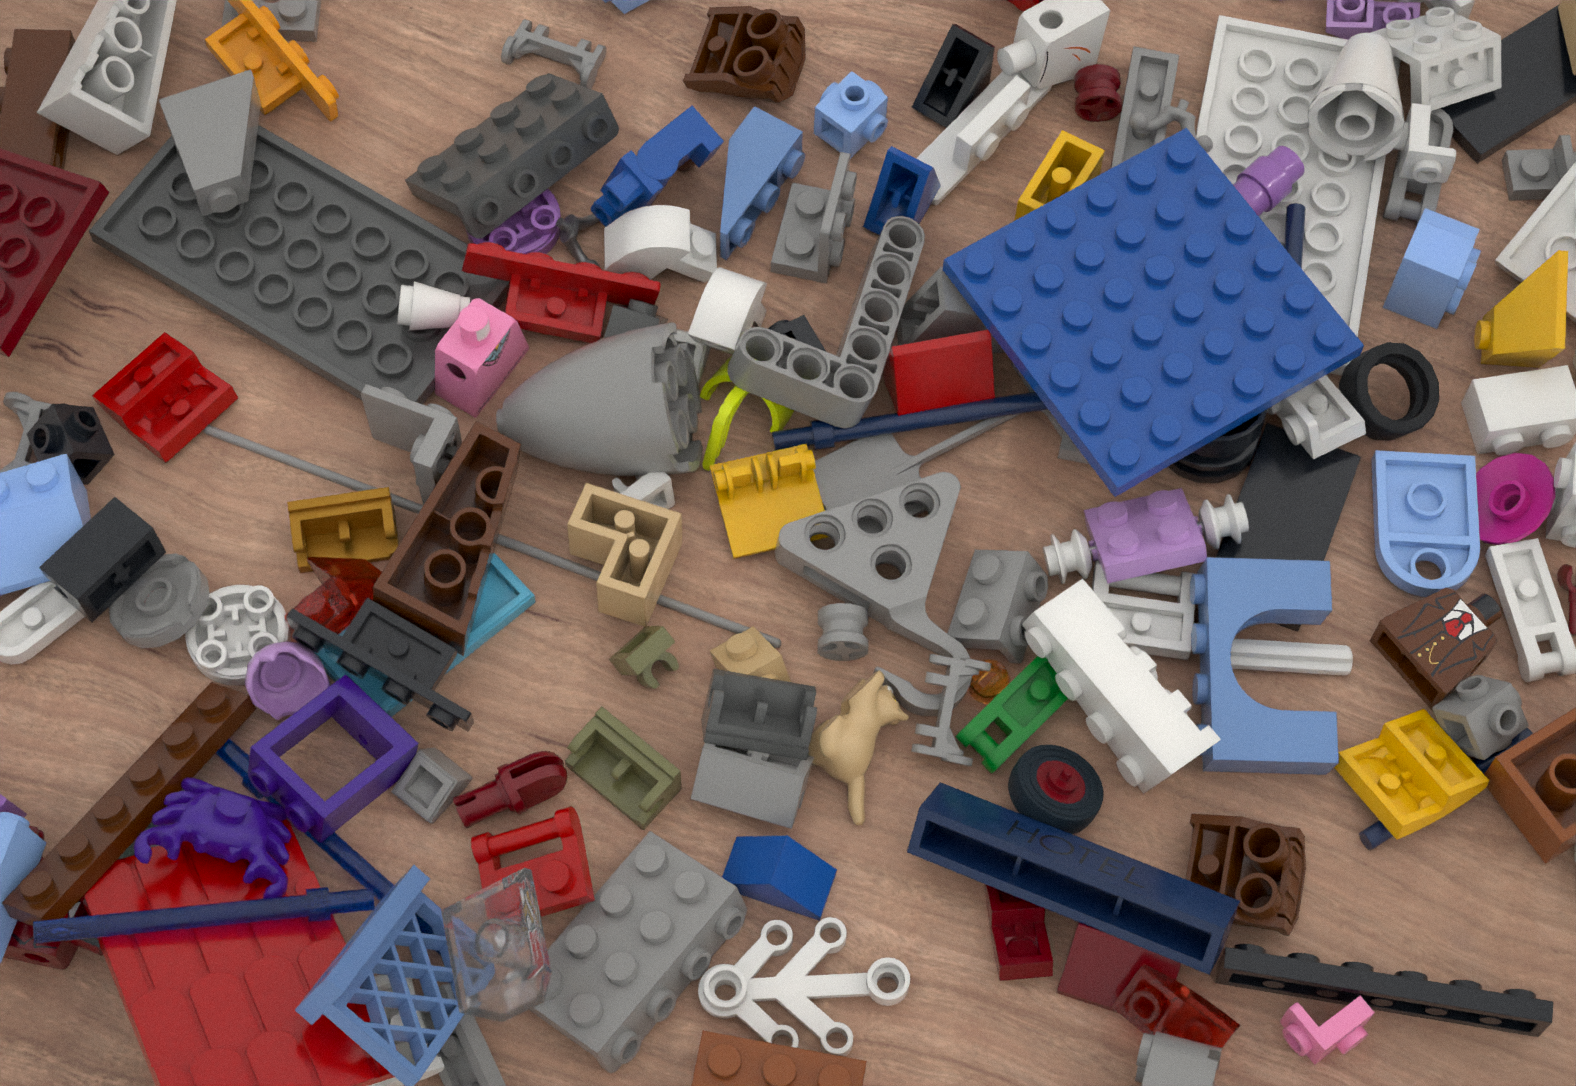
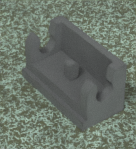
M713 669L701 719L703 742L807 760L817 715V707H814L816 688L815 686Z

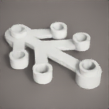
M827 917L817 923L814 936L775 977L753 978L771 956H782L792 947L793 932L789 924L782 920H771L763 926L761 937L735 965L719 964L711 967L704 973L699 982L698 995L702 1007L712 1016L722 1019L737 1016L765 1042L772 1043L776 1036L785 1035L792 1040L793 1045L791 1047L798 1048L799 1038L796 1031L788 1025H778L754 1002L776 1000L820 1039L823 1053L845 1057L850 1053L853 1045L851 1029L844 1023L834 1022L809 999L870 996L873 1001L880 1005L891 1006L898 1004L906 997L910 985V974L907 967L901 961L895 958H881L871 965L868 973L807 976L827 954L837 953L845 945L847 935L845 925L837 918ZM833 928L839 932L841 937L834 943H827L821 938L820 934L824 929ZM778 930L783 932L787 939L782 945L776 946L768 942L767 935L772 931ZM889 977L897 983L898 987L891 993H885L878 988V981ZM722 985H729L734 988L736 994L732 999L725 1001L716 996V989ZM831 1033H841L846 1037L847 1043L842 1048H832L827 1043V1037Z

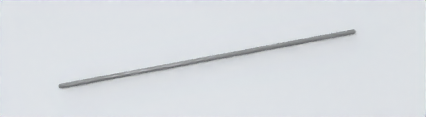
M208 425L203 430L207 435L356 491L377 489L371 485ZM391 493L393 505L417 514L423 507L419 503ZM499 534L497 540L499 545L595 581L599 578L600 571ZM661 594L657 601L659 605L736 634L749 629L747 626ZM760 632L774 648L781 646L780 639Z

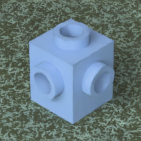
M851 71L839 84L837 82L832 83L822 94L820 102L815 106L814 134L837 151L849 153L851 159L868 141L871 143L875 142L885 131L888 124V119L886 118L888 97L877 84L869 80L865 81Z

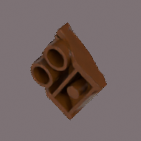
M752 6L709 7L707 13L709 21L690 73L684 76L683 82L685 86L698 92H716L736 97L771 99L775 103H780L793 96L806 59L805 27L799 17L784 16L774 9L760 10Z
M1191 814L1190 824L1193 827L1192 842L1185 879L1239 900L1240 903L1232 924L1273 930L1284 936H1290L1299 918L1306 873L1305 836L1301 829L1260 822L1242 816Z

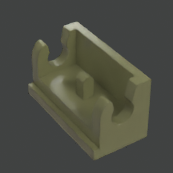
M602 706L567 747L572 753L565 760L566 767L642 830L655 819L682 789L681 771Z

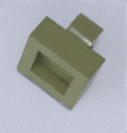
M663 626L644 627L609 659L621 675H636L640 684L649 689H656L660 685L651 672L652 665L656 661L661 662L667 671H676L679 668L675 656L666 652L675 643V640Z

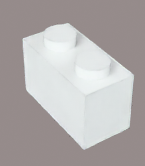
M1568 365L1473 379L1461 402L1477 454L1495 452L1497 455H1508L1521 450L1523 447L1541 444L1546 448H1554L1568 443L1576 433V388Z

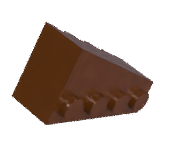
M475 421L373 586L374 602L452 646L462 656L465 654L519 468L521 449L520 443L478 421Z

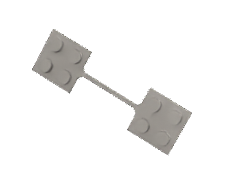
M1011 361V365L1013 366L1019 377L1022 379V381L1028 388L1029 392H1035L1029 385V383L1026 381V379L1023 377V375L1020 373V371L1017 369V367L1014 365V363ZM1042 410L1062 437L1063 428L1049 410ZM1019 414L986 419L916 456L905 453L892 434L859 438L815 461L816 469L813 470L825 510H829L921 479L919 469L924 463ZM909 503L904 506L906 511L913 517L926 511V508L918 503ZM866 518L857 522L861 530L866 533L876 534L882 531L880 524L873 519Z

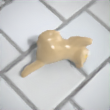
M880 670L876 671L867 681L861 679L846 694L841 702L840 715H835L830 720H825L813 730L808 755L814 757L813 765L822 767L831 777L847 783L848 810L856 825H863L865 821L864 774L871 763L878 732L885 725H897L900 720L904 721L909 718V715L901 710L899 702L894 697L892 688L888 685L882 686L885 675Z

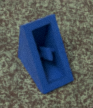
M891 146L887 150L863 227L880 235L887 220L895 216L909 217L920 224L941 187L934 167Z
M788 835L736 837L722 878L736 886L740 895L820 921L837 869Z

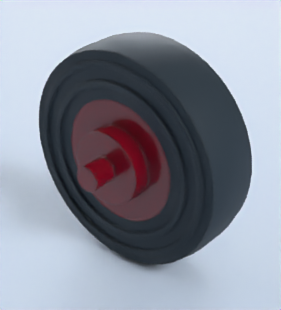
M1038 745L1026 751L1013 767L1008 781L1010 799L1019 814L1070 834L1082 831L1093 821L1101 808L1104 797L1102 782L1089 762L1074 751L1057 745Z

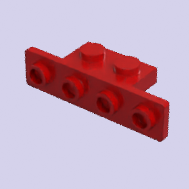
M491 242L469 243L462 271L465 273L509 281L504 313L513 317L521 329L587 343L596 342L601 338L606 301L628 306L630 298L655 305L661 287L660 282L649 280L647 276L641 273L626 272L619 274L604 271L599 266L588 262L571 264L556 261L551 256L540 252L528 254L512 252L499 244Z

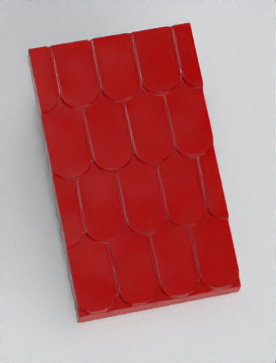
M287 819L281 820V822L291 834L290 841L284 843L289 853V860L287 864L279 865L288 878V885L285 895L278 901L269 903L263 900L266 888L272 885L269 880L257 878L252 883H245L243 881L244 873L250 865L248 860L240 859L232 863L222 858L213 857L206 852L199 853L195 851L192 843L189 841L181 843L177 860L168 858V853L162 846L151 848L152 856L148 864L141 863L135 855L116 860L81 898L156 1086H369L395 1077L324 1014L311 1025L295 1011L346 943L315 873L311 871L292 826ZM347 1003L346 1006L364 1022H371L366 1005Z

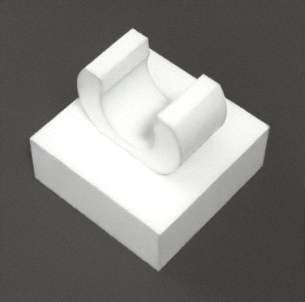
M665 472L635 476L637 481L631 486L624 485L617 477L612 480L614 492L666 509H670L675 505L671 478Z

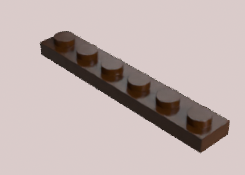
M211 682L7 896L2 904L9 916L49 933L136 840L139 834L149 826L153 815L167 806L164 804L165 797L171 793L181 791L183 789L181 785L182 780L187 777L193 778L253 714L256 707L253 705L249 694Z

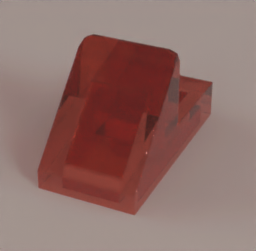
M308 557L306 560L322 585L304 597L293 609L334 633L340 634L351 624L367 598L373 600V586L382 571L365 559Z

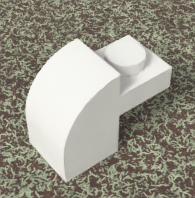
M669 205L645 206L623 214L604 228L605 270L619 274L626 272L641 273L650 280L668 268L706 283L717 269L716 233L691 224L690 210Z
M721 267L717 268L704 289L688 335L697 343L733 355L744 331L752 328V326L761 327L767 310L761 303L767 283Z

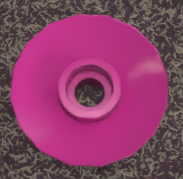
M1512 453L1497 457L1476 473L1480 540L1484 543L1495 545L1518 542L1536 531L1548 517L1556 494L1554 477L1544 462L1530 454Z

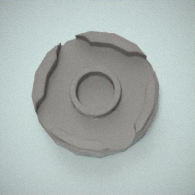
M176 553L164 554L109 606L110 623L127 643L140 648L161 647L175 641L190 630L205 611L210 594L208 579L196 564L189 561L185 556Z

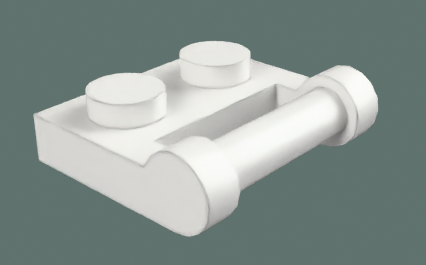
M1099 560L1095 561L1092 590L1125 627L1127 634L1123 640L1129 648L1136 646L1142 651L1145 650L1149 655L1188 660L1191 652V632L1195 605H1192L1190 602V580L1192 574L1196 573L1181 572L1180 576L1152 573L1107 584ZM1109 587L1177 596L1178 603L1110 594Z

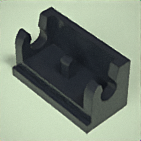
M114 497L39 568L56 585L54 589L92 623L166 553V550L154 528Z

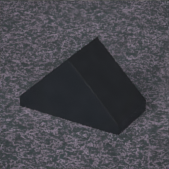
M952 24L912 108L947 128L990 84L995 46L961 26Z

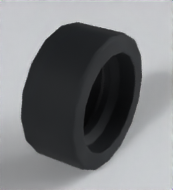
M1387 342L1361 353L1360 356L1353 359L1344 368L1339 381V391L1364 419L1365 436L1373 440L1391 441L1423 428L1434 416L1440 400L1439 381L1433 366L1420 351L1404 343ZM1379 364H1386L1396 369L1405 379L1409 389L1410 407L1407 414L1398 420H1392L1382 415L1373 405L1368 393L1370 370Z

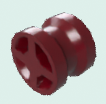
M1094 64L1080 69L1075 74L1074 89L1079 94L1075 99V112L1078 117L1090 122H1102L1116 117L1121 112L1122 99L1119 93H1117L1120 89L1121 77L1117 69L1104 64Z

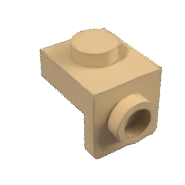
M754 626L742 633L733 635L726 642L710 650L714 664L719 670L791 682L782 655Z

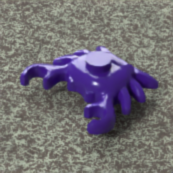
M187 777L181 782L182 788L185 791L167 795L164 800V804L167 807L153 815V825L157 826L141 832L135 841V857L141 863L148 864L151 860V845L164 847L168 853L167 857L171 860H177L181 843L189 841L192 843L195 851L199 853L206 852L213 857L222 858L232 863L240 859L248 860L250 865L243 876L245 883H252L257 878H264L272 883L263 894L264 901L269 903L278 901L285 895L287 890L288 878L279 864L285 865L289 860V853L284 843L290 841L291 834L281 822V820L287 818L285 808L275 803L257 800L213 786L199 779Z

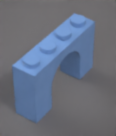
M1207 557L1197 574H1192L1190 580V602L1192 605H1198L1199 623H1194L1192 626L1191 649L1193 654H1200V673L1194 674L1192 696L1194 704L1201 705V724H1196V726L1201 731L1209 725L1221 740L1199 755L1202 756L1203 771L1327 775L1339 763L1337 712L1277 710L1256 702L1244 692L1234 676L1231 666V647L1235 636L1239 632L1257 624L1321 625L1332 612L1330 561Z

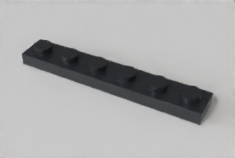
M1237 944L1233 948L1226 947L1217 964L1215 982L1217 984L1348 1005L1361 996L1372 1010L1539 1037L1551 1025L1553 1019V1001L1536 999L1537 995L1528 990L1508 989L1503 991V993L1482 990L1481 984L1469 980H1453L1449 984L1428 981L1427 975L1415 971H1399L1395 975L1374 972V968L1371 965L1361 962H1345L1341 966L1320 963V959L1317 956L1307 953H1291L1287 957L1266 954V950L1263 947L1253 944Z

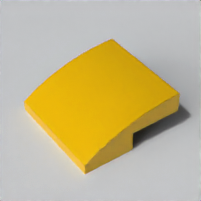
M1425 709L1386 722L1378 738L1338 752L1339 763L1334 767L1396 840L1432 824L1459 808L1484 790L1490 781Z

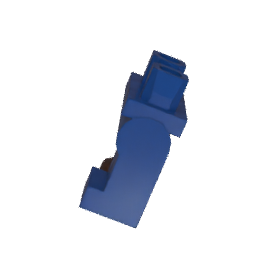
M691 105L646 141L638 150L637 155L630 150L619 160L600 189L603 196L597 199L591 206L592 213L607 227L631 210L651 206L676 170L687 172L695 165L700 168L714 156L723 144V139Z

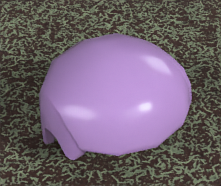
M289 641L266 645L256 652L247 665L244 682L253 705L270 714L276 720H280L284 716L293 715L330 686L321 658L304 645Z

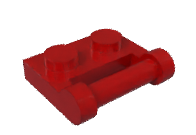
M572 806L556 810L554 817L494 836L490 832H485L471 838L472 852L479 868L487 922L491 928L500 930L528 921L525 898L531 873L540 917L595 901L579 816ZM561 838L563 850L501 868L499 856Z

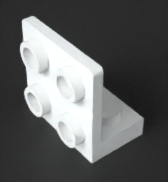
M1432 8L1426 12V15L1411 20L1391 21L1386 25V28L1371 32L1382 36L1389 42L1393 56L1410 64L1411 104L1431 105V111L1501 88V35L1483 27L1479 22L1471 21L1455 13L1451 8Z

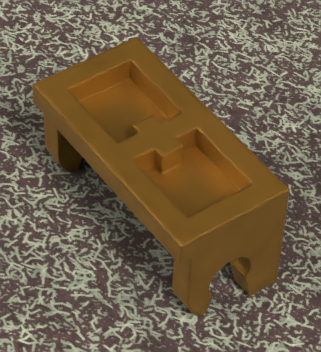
M389 487L287 502L293 550L297 556L300 573L390 560L399 545L395 509Z

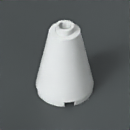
M1366 32L1352 36L1340 52L1310 104L1308 110V132L1312 141L1322 151L1337 159L1348 160L1349 155H1365L1364 161L1375 160L1390 153L1400 142L1405 120L1391 46L1382 36Z

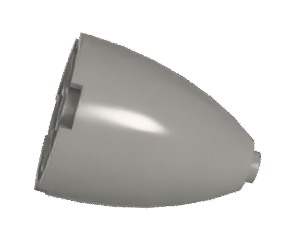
M670 322L629 330L576 349L529 377L504 400L503 408L498 409L496 414L498 432L520 443V450L535 458L589 473L616 476H644L647 473L665 472L667 475L695 472L700 465L703 446L700 440L692 441V433L697 432V413H702L697 375L688 344H677L674 334H677V327L675 323Z

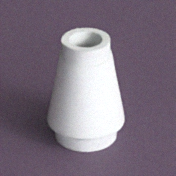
M414 282L413 286L401 285L397 324L408 325L409 331L451 327L458 319L459 313L470 304V297H462L458 294Z

